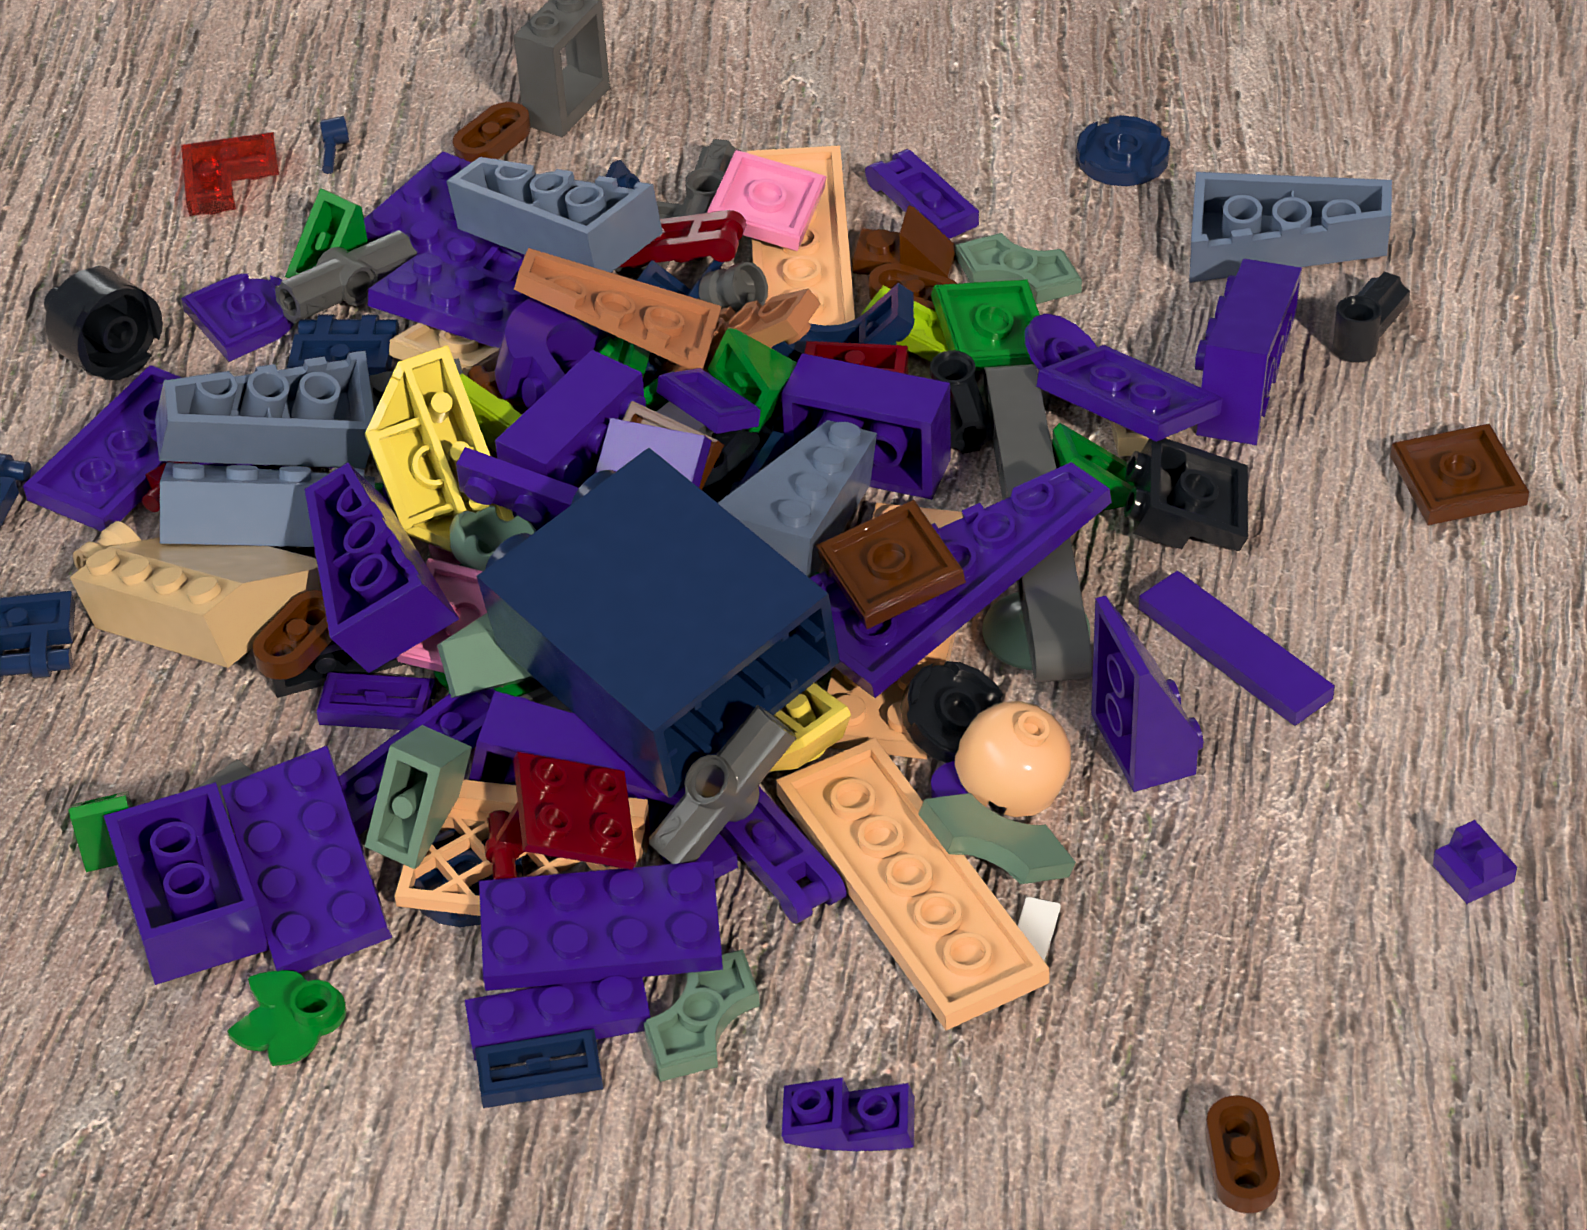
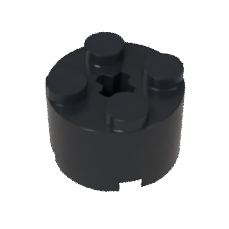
M98 265L81 270L66 279L60 286L52 288L45 296L44 308L47 311L45 326L51 345L58 353L94 376L116 381L133 375L152 356L148 353V350L154 338L160 340L163 321L160 308L155 299L105 266Z

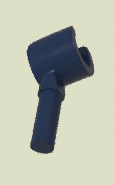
M344 116L320 121L324 144L322 171L325 174L333 173L336 145L349 143Z

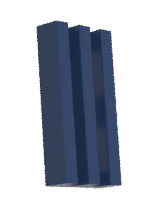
M594 1029L475 1048L483 1109L603 1090ZM586 1053L584 1056L550 1061V1058ZM526 1062V1065L490 1070V1068L500 1067Z

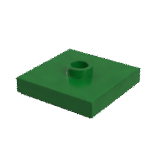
M1028 279L934 285L931 298L949 351L957 350L971 356L975 362V371H984V367L1034 364L1025 345V329L1030 321L1040 314Z

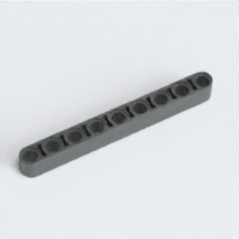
M1035 364L984 367L985 402L993 427L992 443L1002 500L1011 497L1014 487L1056 469L1041 389L1036 387L1038 373ZM1069 537L1017 580L1035 683L1091 679L1090 637Z

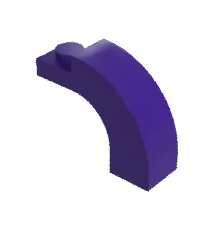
M533 298L521 303L512 311L507 319L495 368L496 384L503 399L523 398L524 404L529 409L565 375L557 362L581 360L591 350H594L599 328Z

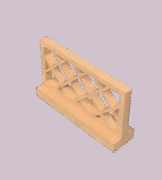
M463 780L459 798L440 829L444 831L455 829L460 837L439 849L431 845L426 854L427 856L424 857L421 864L415 869L403 865L395 893L397 907L480 916V896H476L469 887L493 874L492 863L486 859L485 847L482 844V841L489 838L487 817H489L491 812L497 810L511 813L518 801L516 785ZM628 797L637 860L634 867H640L643 852L647 853L649 837L651 836L648 799ZM471 848L483 862L458 875L447 861ZM524 852L519 856L521 858L527 854L539 867V869L525 877L560 874L581 862L560 857L549 862L544 855ZM585 862L592 871L621 869L613 866L606 868L601 864ZM436 867L449 881L433 891L413 889L417 878Z

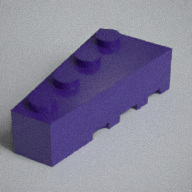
M1243 259L1237 275L1228 276L1224 296H1219L1215 318L1210 317L1205 340L1201 339L1199 341L1195 359V370L1203 371L1201 388L1223 398L1221 413L1214 418L1197 424L1196 435L1257 446L1261 430V416H1266L1272 383H1276L1282 353H1285L1297 313L1302 267Z
M346 463L304 489L330 638L368 673L397 658L405 651L459 620L458 615L386 499L349 463Z
M495 691L477 739L469 780L516 785L513 758L517 752L625 771L628 797L648 799L651 834L686 793L684 786L672 797L668 798L573 712L563 711L532 702L523 697H515Z

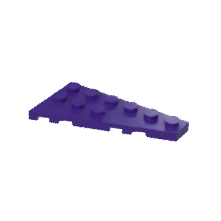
M1070 462L1014 487L1011 497L986 508L981 503L975 504L962 510L963 518L941 528H938L935 523L931 524L963 569L966 583L870 629L865 628L832 576L828 577L824 571L810 577L811 580L829 594L840 663L835 668L872 697L876 698L1111 504L1110 488Z

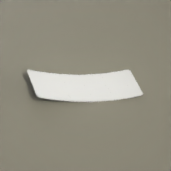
M1026 897L1018 927L1045 961L1061 905L1055 902Z

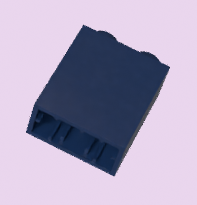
M649 447L618 471L602 470L589 477L577 490L571 506L532 535L520 533L506 539L492 553L485 570L476 576L497 645L668 798L685 786L686 774L691 765L706 755H717L757 705L763 707L772 715L776 714L840 663L829 594Z

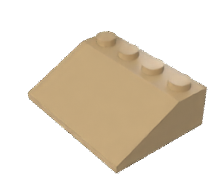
M160 537L109 546L106 549L99 550L87 559L85 566L70 577L96 629L226 668L232 666L253 648L254 640L259 633L295 596L310 590H322L317 559L270 546L160 544Z

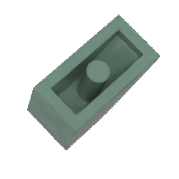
M423 725L390 745L364 847L410 868H417L423 861L459 798L472 747Z

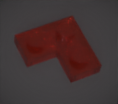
M274 132L181 145L186 204L189 216L214 215L223 211L236 210L233 181L244 179L257 180L265 176L279 175Z

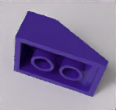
M1105 595L1095 598L1091 715L1133 792L1196 775L1198 750L1203 749L1204 745L1203 735L1197 720L1194 717L1188 718L1184 712L1176 683L1173 679L1166 680L1155 659L1108 597Z

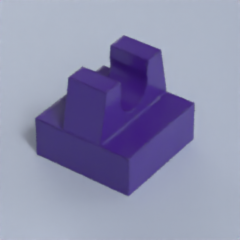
M1476 820L1456 828L1450 843L1436 849L1434 852L1433 866L1466 904L1515 882L1517 866Z

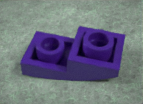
M843 1077L785 1085L783 1092L782 1138L787 1144L837 1151H883L914 1148L915 1097L909 1083L856 1091L848 1090Z

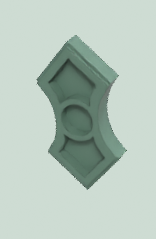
M1002 233L956 245V259L971 283L1028 279L1036 304L1082 292V279L1065 252L1061 249L1047 251L1027 249L1012 243Z
M971 793L924 799L918 813L948 854L970 855L989 861L1007 871L1019 884L1068 878L1076 863L1046 824H1024L1002 817L986 808Z
M743 949L722 954L723 970L687 973L685 989L676 1003L665 1012L649 1018L643 1023L645 1038L660 1082L718 1067L717 1045L725 1028L739 1015L753 1008L760 1007L759 992Z

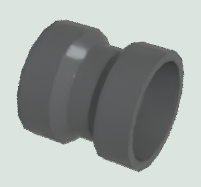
M747 261L730 266L728 269L723 268L706 273L699 285L700 300L721 306V309L731 307L737 313L748 302L758 300L763 306L768 297V284L762 270L756 264Z

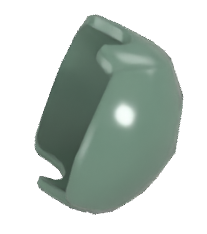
M489 506L477 513L464 511L457 514L450 525V548L455 558L464 567L484 571L490 556L501 543L516 534L528 533L532 535L536 532V529L529 521L522 519L518 515L510 521L500 519L497 516L495 506Z

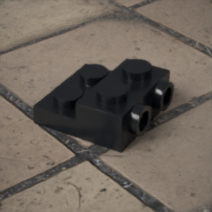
M1149 438L1141 452H1133L1127 464L1125 480L1135 483L1128 495L1124 508V516L1134 520L1133 534L1181 550L1190 536L1236 551L1241 550L1248 539V465L1167 438L1157 442Z

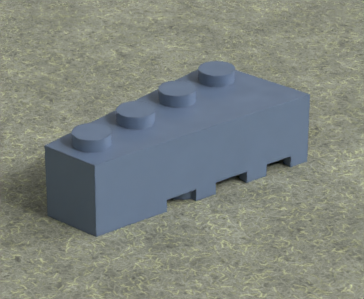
M484 157L477 158L447 180L458 229L524 255L527 249L531 248L611 273L663 233L654 186L649 183L637 182L633 186L634 189L618 187L616 178L598 176L595 183L575 180L573 171L556 169L552 172L536 174L534 165Z
M1196 172L1189 283L1228 278L1229 275L1236 276L1243 259L1295 267H1308L1387 256L1392 209V180Z
M366 352L348 353L346 360L327 362L325 357L305 359L301 367L277 370L275 364L257 366L254 373L241 376H233L229 371L164 380L155 419L159 461L340 468L349 463L353 468L365 469L371 451L365 437V432L374 415Z
M827 420L718 502V504L809 578L813 577L823 563L819 558L816 545L841 534L870 486L877 433L860 429L853 423Z
M167 462L160 480V544L314 547L304 489L329 473L311 472L310 468L300 466L281 467L279 470L258 469V467L251 465L215 466ZM354 468L375 488V477L364 476L363 469Z

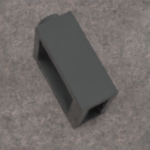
M548 0L513 35L521 103L529 112L531 128L563 138L610 89L602 0ZM565 47L567 65L562 69L560 51Z

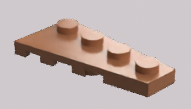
M531 248L527 249L514 290L689 370L704 368L721 306Z
M807 288L774 296L763 306L758 300L748 302L737 313L731 307L721 309L703 370L708 371V367L727 328L737 329L770 348L783 341L788 345L793 344L810 330L811 324L809 320L821 303L811 290ZM664 359L662 361L663 364L653 377L657 379L659 375L689 369Z

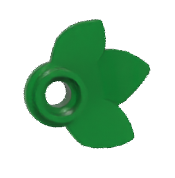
M296 971L263 972L248 978L251 992L260 1006L235 1023L227 1032L233 1042L247 1050H268V1058L272 1066L288 1065L308 1056L314 1051L321 1036L333 1032L342 1024L347 1011L346 1003L341 992L326 981H307Z

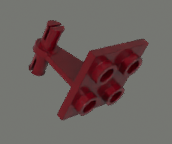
M523 752L516 753L513 761L518 801L511 813L497 810L491 812L489 817H487L489 840L485 843L484 847L486 859L492 863L493 880L517 878L515 861L524 852L631 870L634 868L637 860L625 771Z

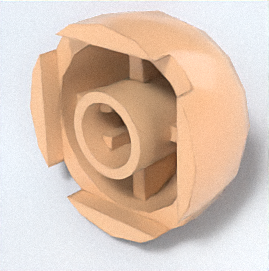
M1022 701L1002 702L980 712L974 718L959 741V749L955 755L954 765L961 784L985 807L991 801L997 806L1007 808L1003 813L1004 815L1012 817L1032 816L1050 807L1066 782L1071 769V748L1064 728L1052 714L1037 705Z

